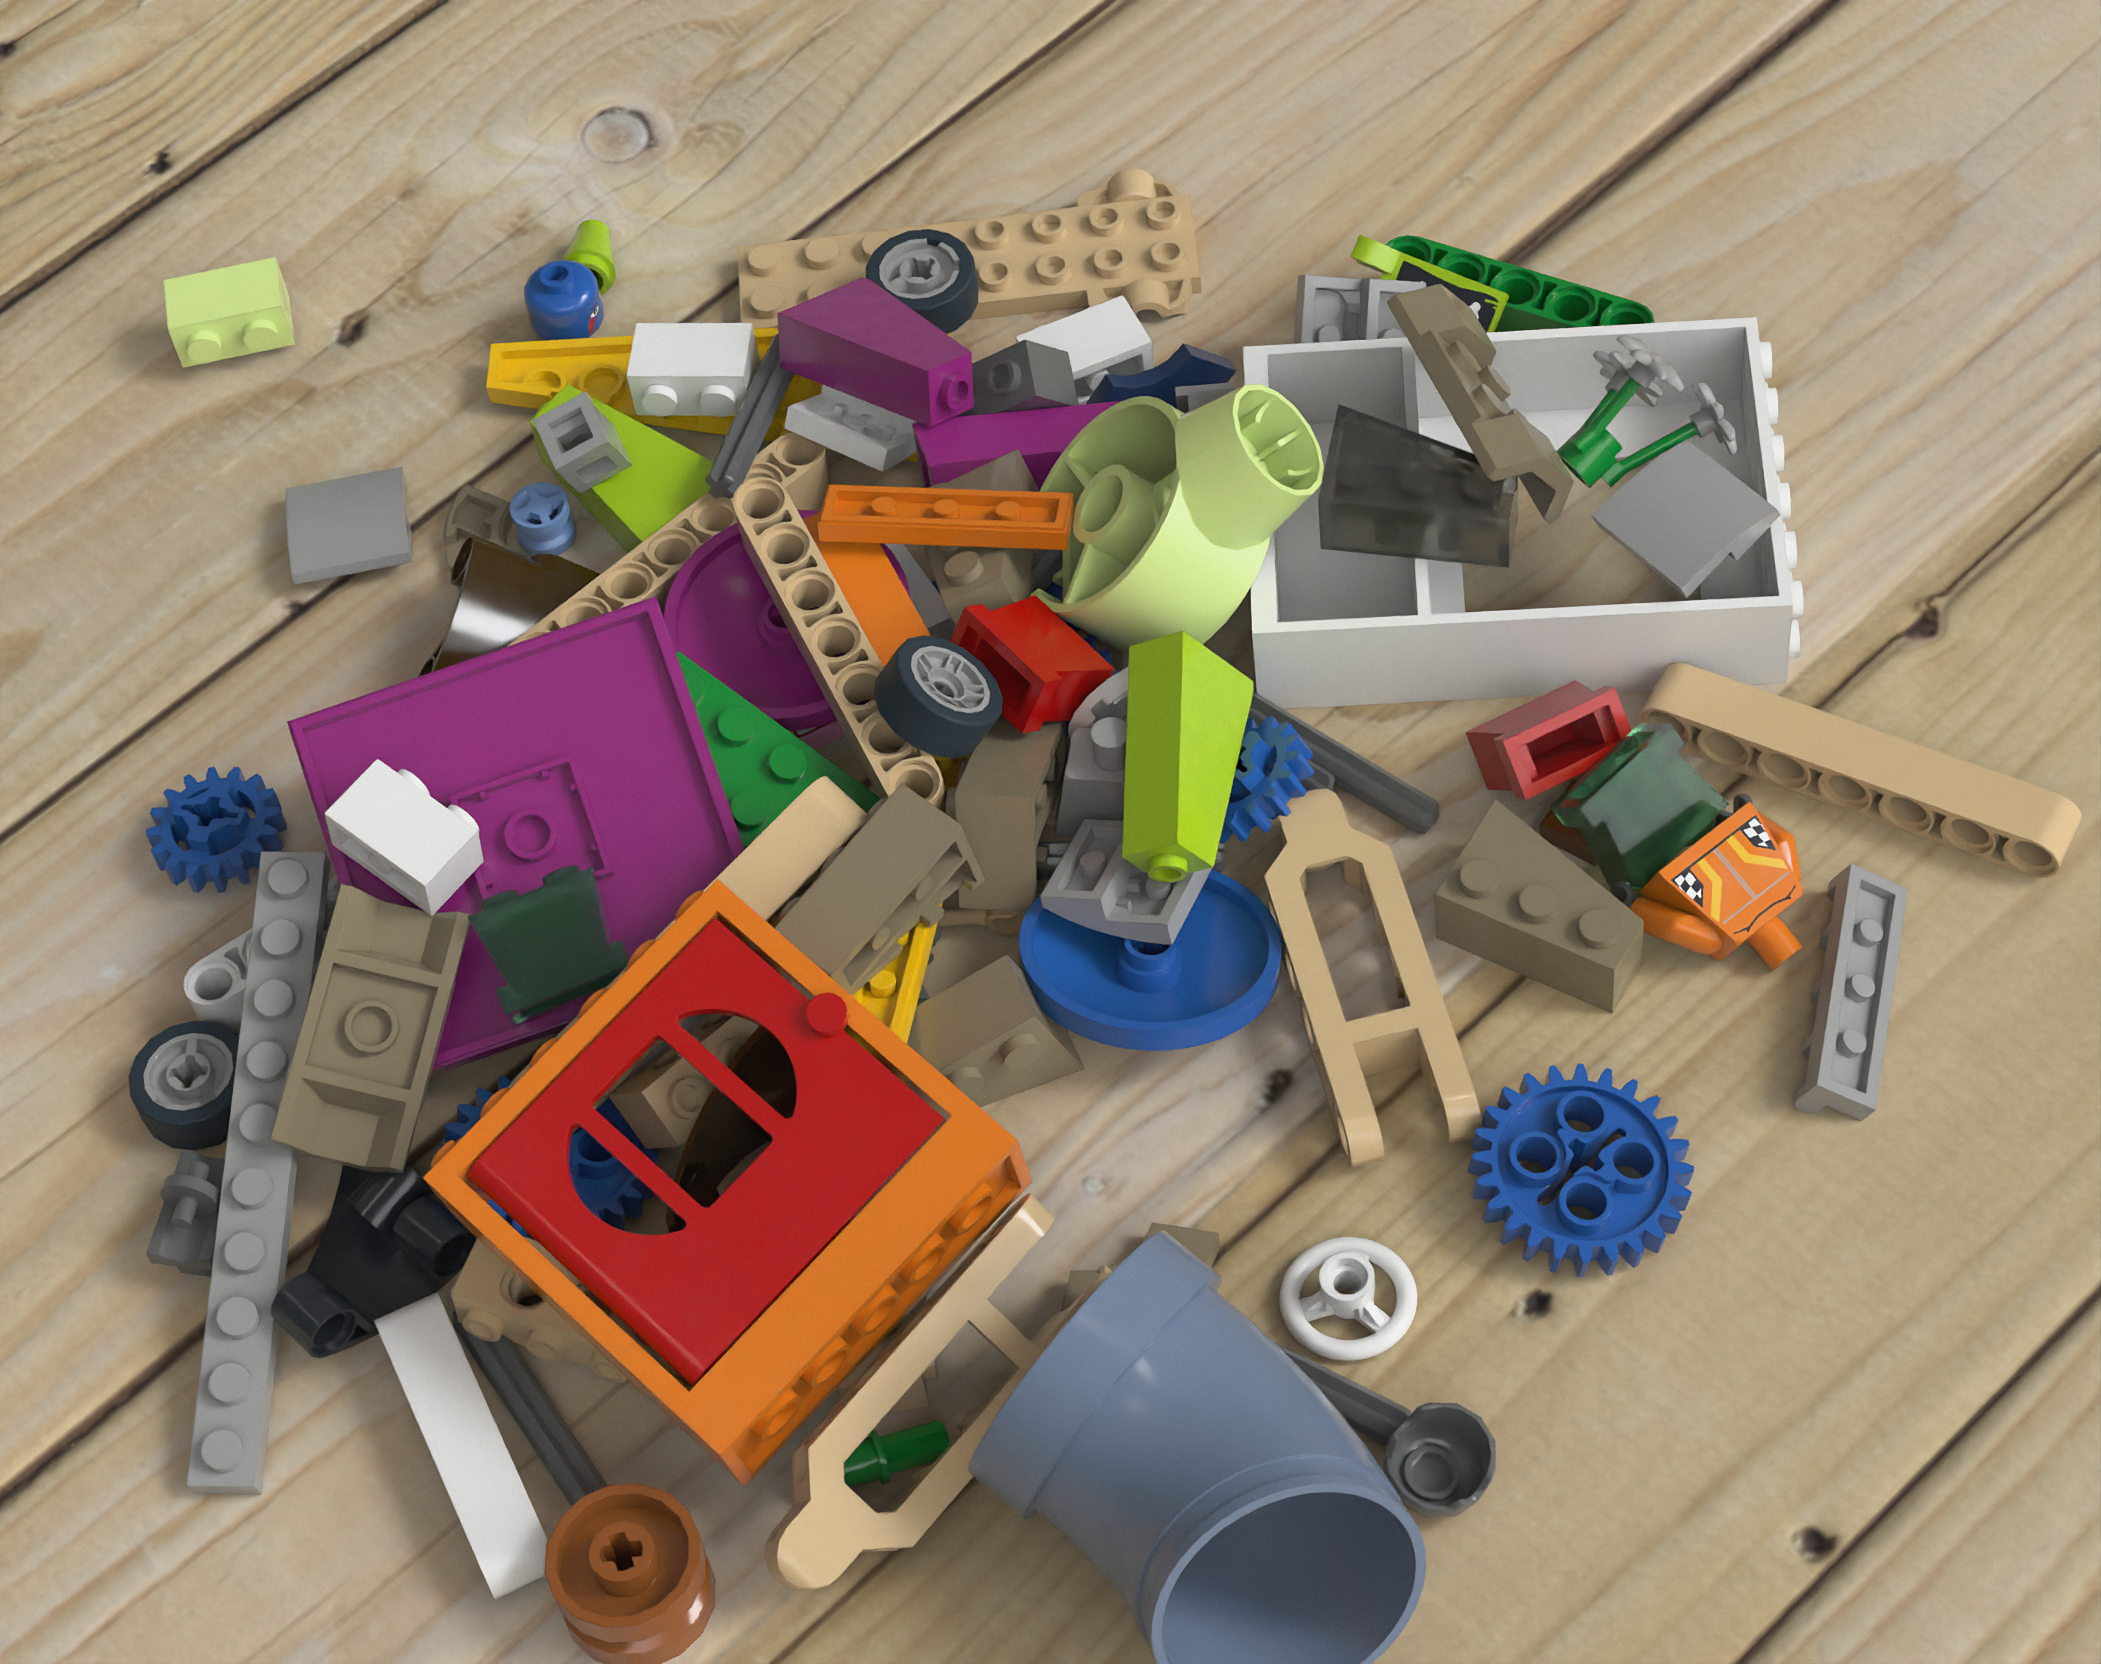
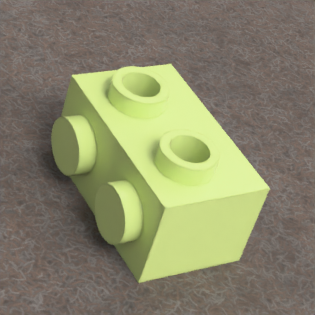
M276 257L163 280L168 331L183 368L295 345L289 294Z

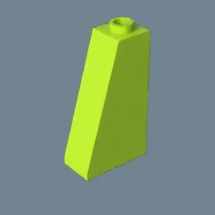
M567 384L551 401L544 403L536 415L529 421L540 459L618 544L629 553L709 491L710 486L706 483L705 478L713 461L590 396L594 406L614 425L632 466L579 493L555 470L533 422L537 417L583 393Z
M1184 631L1129 646L1122 858L1146 872L1151 879L1160 882L1181 881L1187 877L1188 873L1214 867L1253 696V681Z

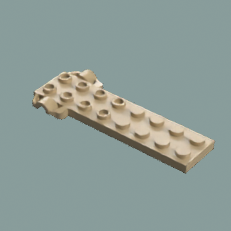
M1126 169L1113 175L1108 184L1095 190L1080 193L1077 197L1078 207L738 246L741 323H752L753 329L778 327L777 313L862 277L866 278V265L874 250L891 237L906 231L932 229L953 235L964 242L973 255L978 282L979 302L969 320L1085 306L1090 307L1122 295L1134 314L1142 310L1157 311L1161 318L1186 314L1192 294L1202 293L1190 194L1180 195L1170 181L1153 179V176L1141 169Z

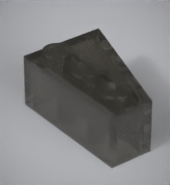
M1338 404L1318 498L1321 549L1509 568L1518 521V475L1493 482L1486 476L1473 453Z

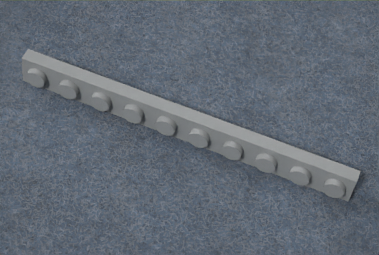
M261 852L187 1487L192 1493L261 1494L280 1328V1325L271 1315V1305L285 1283L299 1156L298 1152L273 1143L270 1139L320 962L331 865L326 852Z

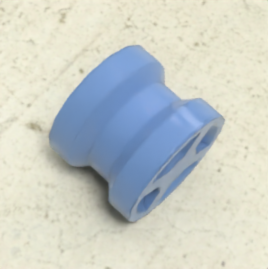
M544 482L530 484L519 490L512 498L509 506L513 524L517 527L519 544L525 553L531 556L537 554H553L558 556L571 547L575 541L577 530L574 518L570 514L567 494L561 487L553 483Z

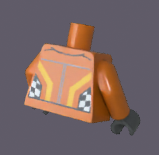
M1738 794L1733 798V813L1726 812L1718 805L1714 807V829L1658 871L1640 890L1644 897L1635 900L1631 886L1623 881L1616 882L1610 887L1613 896L1644 920L1643 933L1701 955L1709 954L1713 959L1720 962L1745 942H1748L1771 971H1773L1803 947L1779 918L1782 913L1804 895L1803 887L1800 883L1801 872L1795 838L1789 831L1758 812L1753 806L1752 799L1746 794Z

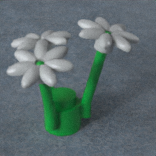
M1621 335L1616 340L1631 352L1630 355L1636 359L1635 363L1630 367L1625 357L1618 351H1612L1610 354L1603 351L1594 352L1593 357L1604 366L1599 370V373L1605 378L1610 379L1605 386L1608 393L1581 428L1557 450L1564 465L1585 486L1591 488L1600 478L1609 487H1613L1626 473L1697 434L1700 438H1703L1714 432L1720 443L1724 442L1731 455L1736 453L1737 443L1733 426L1722 418L1724 416V407L1716 402L1712 389L1706 383L1699 382L1693 383L1691 386L1702 405L1700 406V411L1689 416L1691 422L1626 458L1617 461L1615 456L1623 448L1606 427L1629 399L1636 393L1644 402L1654 407L1657 401L1656 398L1662 396V389L1653 382L1655 377L1663 382H1668L1679 392H1682L1684 389L1683 382L1676 369L1669 364L1661 363L1662 360L1658 353H1649L1646 345L1639 339Z

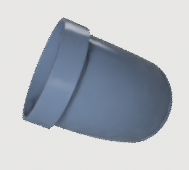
M1159 1231L1136 1248L1104 1280L1041 1354L984 1434L971 1458L968 1471L1024 1519H1029L1038 1512L1042 1514L1088 1558L1115 1590L1131 1613L1157 1664H1373L1402 1632L1421 1596L1426 1572V1552L1421 1533L1373 1455L1337 1408L1278 1345L1217 1292L1222 1280L1218 1273L1166 1231Z

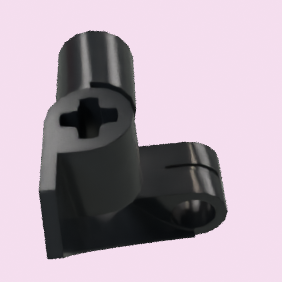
M407 1163L403 1173L371 1172L343 1165L331 1214L319 1246L306 1272L292 1278L275 1296L271 1305V1315L312 1357L323 1358L341 1352L379 1334L374 1320L438 1292L464 1267L477 1237L454 1217L441 1199L434 1194L435 1192L427 1182Z

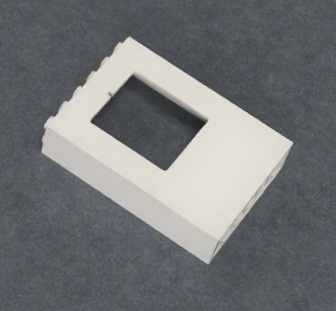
M1757 317L1486 333L1496 349L1491 367L1504 379L1512 393L1505 399L1510 409H1517L1529 423L1545 434L1556 451L1581 428L1608 393L1605 386L1610 379L1605 378L1599 373V370L1604 366L1593 357L1594 352L1603 351L1610 354L1612 351H1618L1625 357L1630 367L1635 363L1636 359L1630 355L1631 352L1616 340L1621 335L1639 339L1646 345L1649 353H1658L1662 360L1661 363L1669 364L1676 369L1683 382L1684 389L1682 392H1679L1668 382H1663L1655 377L1653 382L1662 389V396L1656 398L1657 401L1654 407L1644 402L1636 393L1629 399L1606 427L1623 448L1615 456L1617 461L1626 458L1691 422L1689 416L1700 411V406L1702 405L1691 386L1693 383L1703 382L1712 389L1716 402L1724 407V416L1722 418L1730 422L1735 430L1737 451L1731 455L1724 442L1720 443L1714 432L1703 438H1700L1697 434L1689 440L1778 509L1781 515L1738 561L1727 555L1699 585L1701 600L1465 612L1456 478L1460 474L1482 473L1484 470L1407 337L1243 347L1244 385L1261 384L1277 391L1291 402L1310 425L1320 446L1324 464L1322 484L1271 534L1265 558L1251 586L1254 664L1257 694L1282 709L1542 696L1574 680L1593 691L1603 686L1614 687L1617 692L1653 690L1664 668L1671 663L1678 662L1690 664L1748 685L1786 683L1788 659L1799 657L1800 635L1797 619L1803 618V588L1801 580H1793L1792 572L1789 570L1796 569L1797 567L1795 531H1786V525L1783 520H1790V488L1788 482L1780 483V477L1776 473L1784 471V442L1782 434L1774 435L1773 428L1770 426L1778 424L1777 389L1768 388V384L1765 382V378H1772V349L1770 341L1760 342ZM1657 457L1651 459L1650 461H1648V462H1646V463H1651V462H1652L1654 459H1656Z

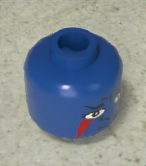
M569 260L549 262L532 273L524 286V301L531 325L537 335L545 341L590 338L599 329L604 319L603 302L597 279L588 267L579 262Z

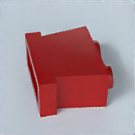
M1036 595L992 611L983 604L964 607L950 639V642L966 649L981 661L993 675L1003 697L1001 714L1022 734L1039 731L1043 722L1071 721L1074 712L1087 696L1104 681L1112 677L1115 671L1113 666Z
M1576 680L1465 732L1487 789L1514 791L1516 798L1524 800L1638 747L1616 689L1603 686L1593 691Z

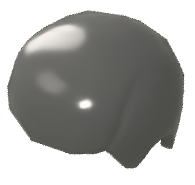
M1427 1403L1417 1407L1392 1433L1384 1450L1383 1471L1398 1493L1403 1505L1424 1518L1458 1516L1463 1511L1468 1510L1486 1491L1496 1470L1495 1439L1480 1416L1458 1403Z

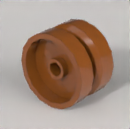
M642 1483L608 1485L581 1497L558 1519L546 1544L545 1576L573 1641L593 1660L604 1664H662L680 1656L703 1634L715 1608L716 1579L690 1511L669 1492Z

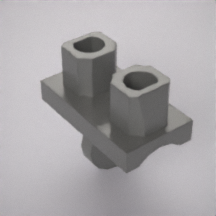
M182 1150L174 1174L166 1177L160 1191L164 1203L146 1251L151 1263L176 1266L181 1273L211 1276L225 1158H213L195 1151Z

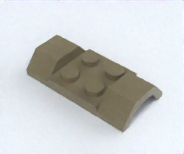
M1442 284L1393 296L1386 303L1486 476L1494 482L1518 475L1543 519L1551 524L1560 517L1574 480L1549 438L1529 423L1517 409H1510L1505 399L1512 394L1511 390L1499 373L1491 367L1496 349L1473 310Z
M341 884L272 1131L271 1142L308 1157L371 1172H404L455 988V978L472 919L471 914L443 912L435 913L431 916L423 910L385 902L355 887Z

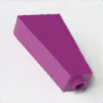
M862 277L777 313L780 367L782 369L929 427L974 408L972 352L869 279Z
M1121 401L953 417L932 427L919 422L913 423L912 428L923 488H930L939 483H947L1018 449L1038 489L1041 490L1052 467L1077 434L1099 414Z

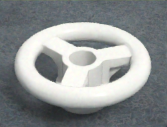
M1337 1237L1311 1246L1292 1262L1281 1284L1279 1304L1285 1325L1301 1345L1313 1353L1329 1359L1354 1361L1367 1359L1385 1352L1405 1335L1416 1313L1417 1288L1405 1262L1388 1247L1365 1238ZM1370 1262L1382 1268L1394 1283L1397 1301L1391 1318L1374 1305L1375 1274ZM1323 1264L1319 1272L1320 1291L1313 1296L1300 1299V1292L1304 1281L1314 1269ZM1343 1289H1354L1357 1291L1350 1295L1338 1293ZM1333 1314L1343 1319L1355 1318L1373 1334L1354 1340L1335 1339L1317 1331L1309 1324V1321Z

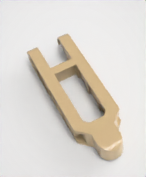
M1327 788L1309 790L1304 797L1291 798L1287 803L1291 813L1287 817L1279 815L1282 851L1264 875V881L1269 894L1267 895V908L1276 920L1280 931L1282 961L1349 1167L1354 1168L1383 1161L1385 1156L1379 1123L1364 1077L1418 1063L1433 1106H1441L1448 1127L1449 1144L1474 1138L1476 1128H1483L1477 1097L1391 846L1350 828L1341 800L1335 792ZM1338 862L1344 882L1360 889L1362 895L1369 893L1375 911L1376 937L1379 946L1386 945L1393 965L1394 991L1397 999L1404 997L1407 1007L1345 1021L1305 898L1307 893L1306 872H1322L1333 867Z
M1031 1193L1023 1196L1002 1216L792 1453L794 1505L773 1529L765 1547L764 1557L766 1565L777 1583L787 1589L796 1591L828 1586L846 1570L860 1552L896 1551L899 1548L913 1547L973 1478L968 1471L971 1458L989 1426L1013 1391L1067 1322L1112 1273L1106 1265L1099 1267L1095 1271L1099 1274L1098 1277L1076 1298L1070 1307L1053 1314L1031 1341L987 1299L1042 1238L1056 1218ZM969 1322L1011 1362L1001 1374L1005 1381L978 1412L965 1416L956 1427L961 1432L937 1460L927 1467L919 1468L912 1476L911 1480L915 1485L891 1512L876 1513L845 1484L844 1462L962 1327Z

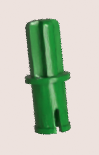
M932 1421L883 1436H879L877 1431L873 1429L867 1435L868 1437L845 1460V1484L848 1487H853L880 1480L882 1485L889 1484V1474L936 1461L950 1445L948 1433L943 1422Z

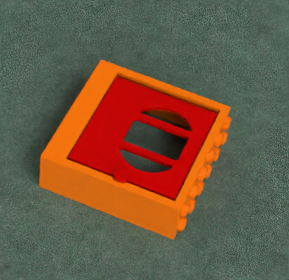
M717 879L705 892L697 891L683 902L676 913L675 922L657 940H648L633 953L628 961L627 971L609 989H600L589 997L579 1012V1020L560 1039H550L537 1050L530 1061V1069L511 1089L508 1087L503 1088L487 1101L481 1111V1119L462 1138H459L456 1142L450 1140L441 1147L432 1160L431 1170L423 1179L458 1221L736 1481L745 1487L1032 1183V1179L1016 1138ZM702 1014H727L754 1022L772 1034L786 1050L794 1068L797 1094L793 1116L791 1118L782 1117L679 1025L681 1019ZM657 1040H662L773 1138L772 1143L707 1208L697 1203L594 1109V1104ZM578 1127L584 1129L685 1221L686 1227L683 1230L668 1234L641 1235L617 1229L595 1216L581 1201L572 1181L569 1166V1149L573 1130ZM492 1199L683 1376L693 1388L688 1391L487 1203Z

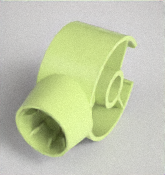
M1261 384L1244 385L1185 414L1161 399L1151 396L1133 397L1111 406L1087 424L1070 442L1052 467L1040 492L1074 494V515L1068 549L1063 550L1062 569L1054 574L1052 578L1054 583L1063 587V602L1041 589H1037L1030 596L1036 595L1060 618L1128 656L1129 646L1180 631L1186 632L1195 640L1204 644L1227 622L1245 598L1261 568L1270 543L1271 534L1322 484L1324 472L1322 454L1310 425L1291 402L1277 391Z

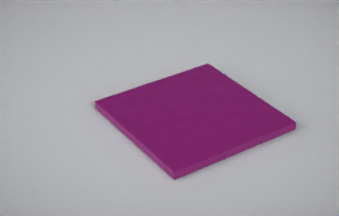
M656 596L287 721L339 886L341 884L352 886L382 901L422 910L332 845L324 813L377 759L396 772L400 769L411 772L426 786L433 799L446 808L451 804L460 807L474 819L480 831L478 834L484 859L483 863L436 911V913L462 912L471 914L472 919L455 978L456 984L431 1076L562 1031L579 1015L582 1006L589 997L598 990L606 988L627 967L629 959L642 944L648 940L655 939L675 919L678 909L689 896L697 891H704L744 851Z

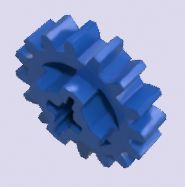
M1268 716L1259 727L1252 718L1247 719L1219 843L1225 844L1233 833L1240 842L1247 841L1251 829L1259 826L1266 833L1271 828L1270 819L1274 820L1279 815L1287 817L1291 813L1287 805L1291 798L1305 796L1307 791L1300 781L1314 774V769L1307 762L1313 757V753L1288 721L1279 724L1273 716Z
M210 767L206 773V780L197 782L194 777L188 774L184 776L185 790L179 793L175 790L166 789L163 794L168 806L167 808L156 807L151 809L150 815L155 826L146 829V835L152 846V855L160 871L166 870L171 882L176 886L188 879L193 892L200 893L207 882H214L218 892L222 893L226 891L228 879L234 877L243 885H247L250 883L248 870L254 866L259 869L261 852L282 851L284 845L279 833L287 830V823L282 814V807L273 788L266 789L260 775L255 774L245 781L240 767H233L226 778H220L216 768ZM246 808L255 813V818L249 817ZM179 841L185 842L188 852L179 847Z

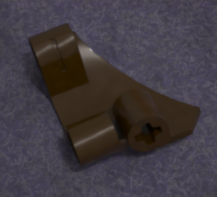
M475 534L469 535L456 557L451 573V584L461 588L447 632L427 659L419 676L507 647L597 578L600 573L553 554H537L532 557H526Z
M759 1026L741 1046L727 1068L782 1117L791 1118L794 1114L797 1094L796 1077L792 1062L780 1042L772 1034ZM714 1086L688 1137L674 1182L702 1207H710L720 1197L716 1188L725 1176L748 1154L768 1141L771 1144L773 1138ZM667 1206L666 1221L669 1233L683 1230L686 1227V1222Z

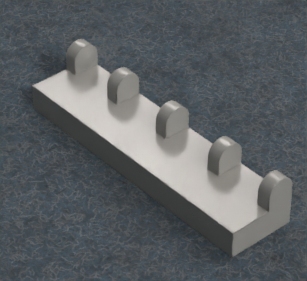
M1852 863L1829 882L1827 896L1833 901L1830 924L1821 931L1820 946L1826 950L1822 977L1813 984L1811 1000L1817 1004L1813 1033L1804 1040L1802 1055L1808 1060L1805 1084L1796 1091L1794 1106L1799 1111L1806 1113H1816L1825 1106H1828L1862 1121L1876 1111L1908 888Z

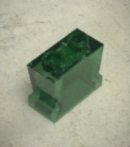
M1639 723L1550 806L1564 827L1579 828L1609 886L1623 881L1628 883L1631 888L1642 889L1658 871L1669 864L1668 861L1684 846L1687 847L1695 844L1712 831L1715 826L1713 819L1729 805L1677 753L1685 743L1671 724Z
M578 865L560 868L542 878V887L520 896L517 890H508L495 894L480 903L482 911L468 916L469 921L508 984L497 989L496 993L505 1015L514 1025L606 988L627 967L631 957L621 940L616 942L612 940L600 879L592 867L580 871Z

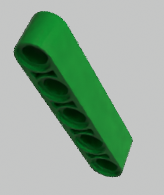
M1411 235L1399 236L1386 244V246L1507 293L1509 298L1494 332L1654 323L1652 312L1639 302L1422 237Z

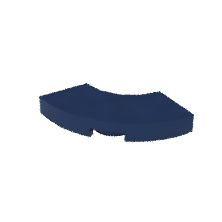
M1183 343L1168 360L1153 369L1129 376L1105 374L1086 404L1124 401L1133 397L1151 396L1159 398L1177 409L1175 387L1227 383L1236 372V369L1228 358Z

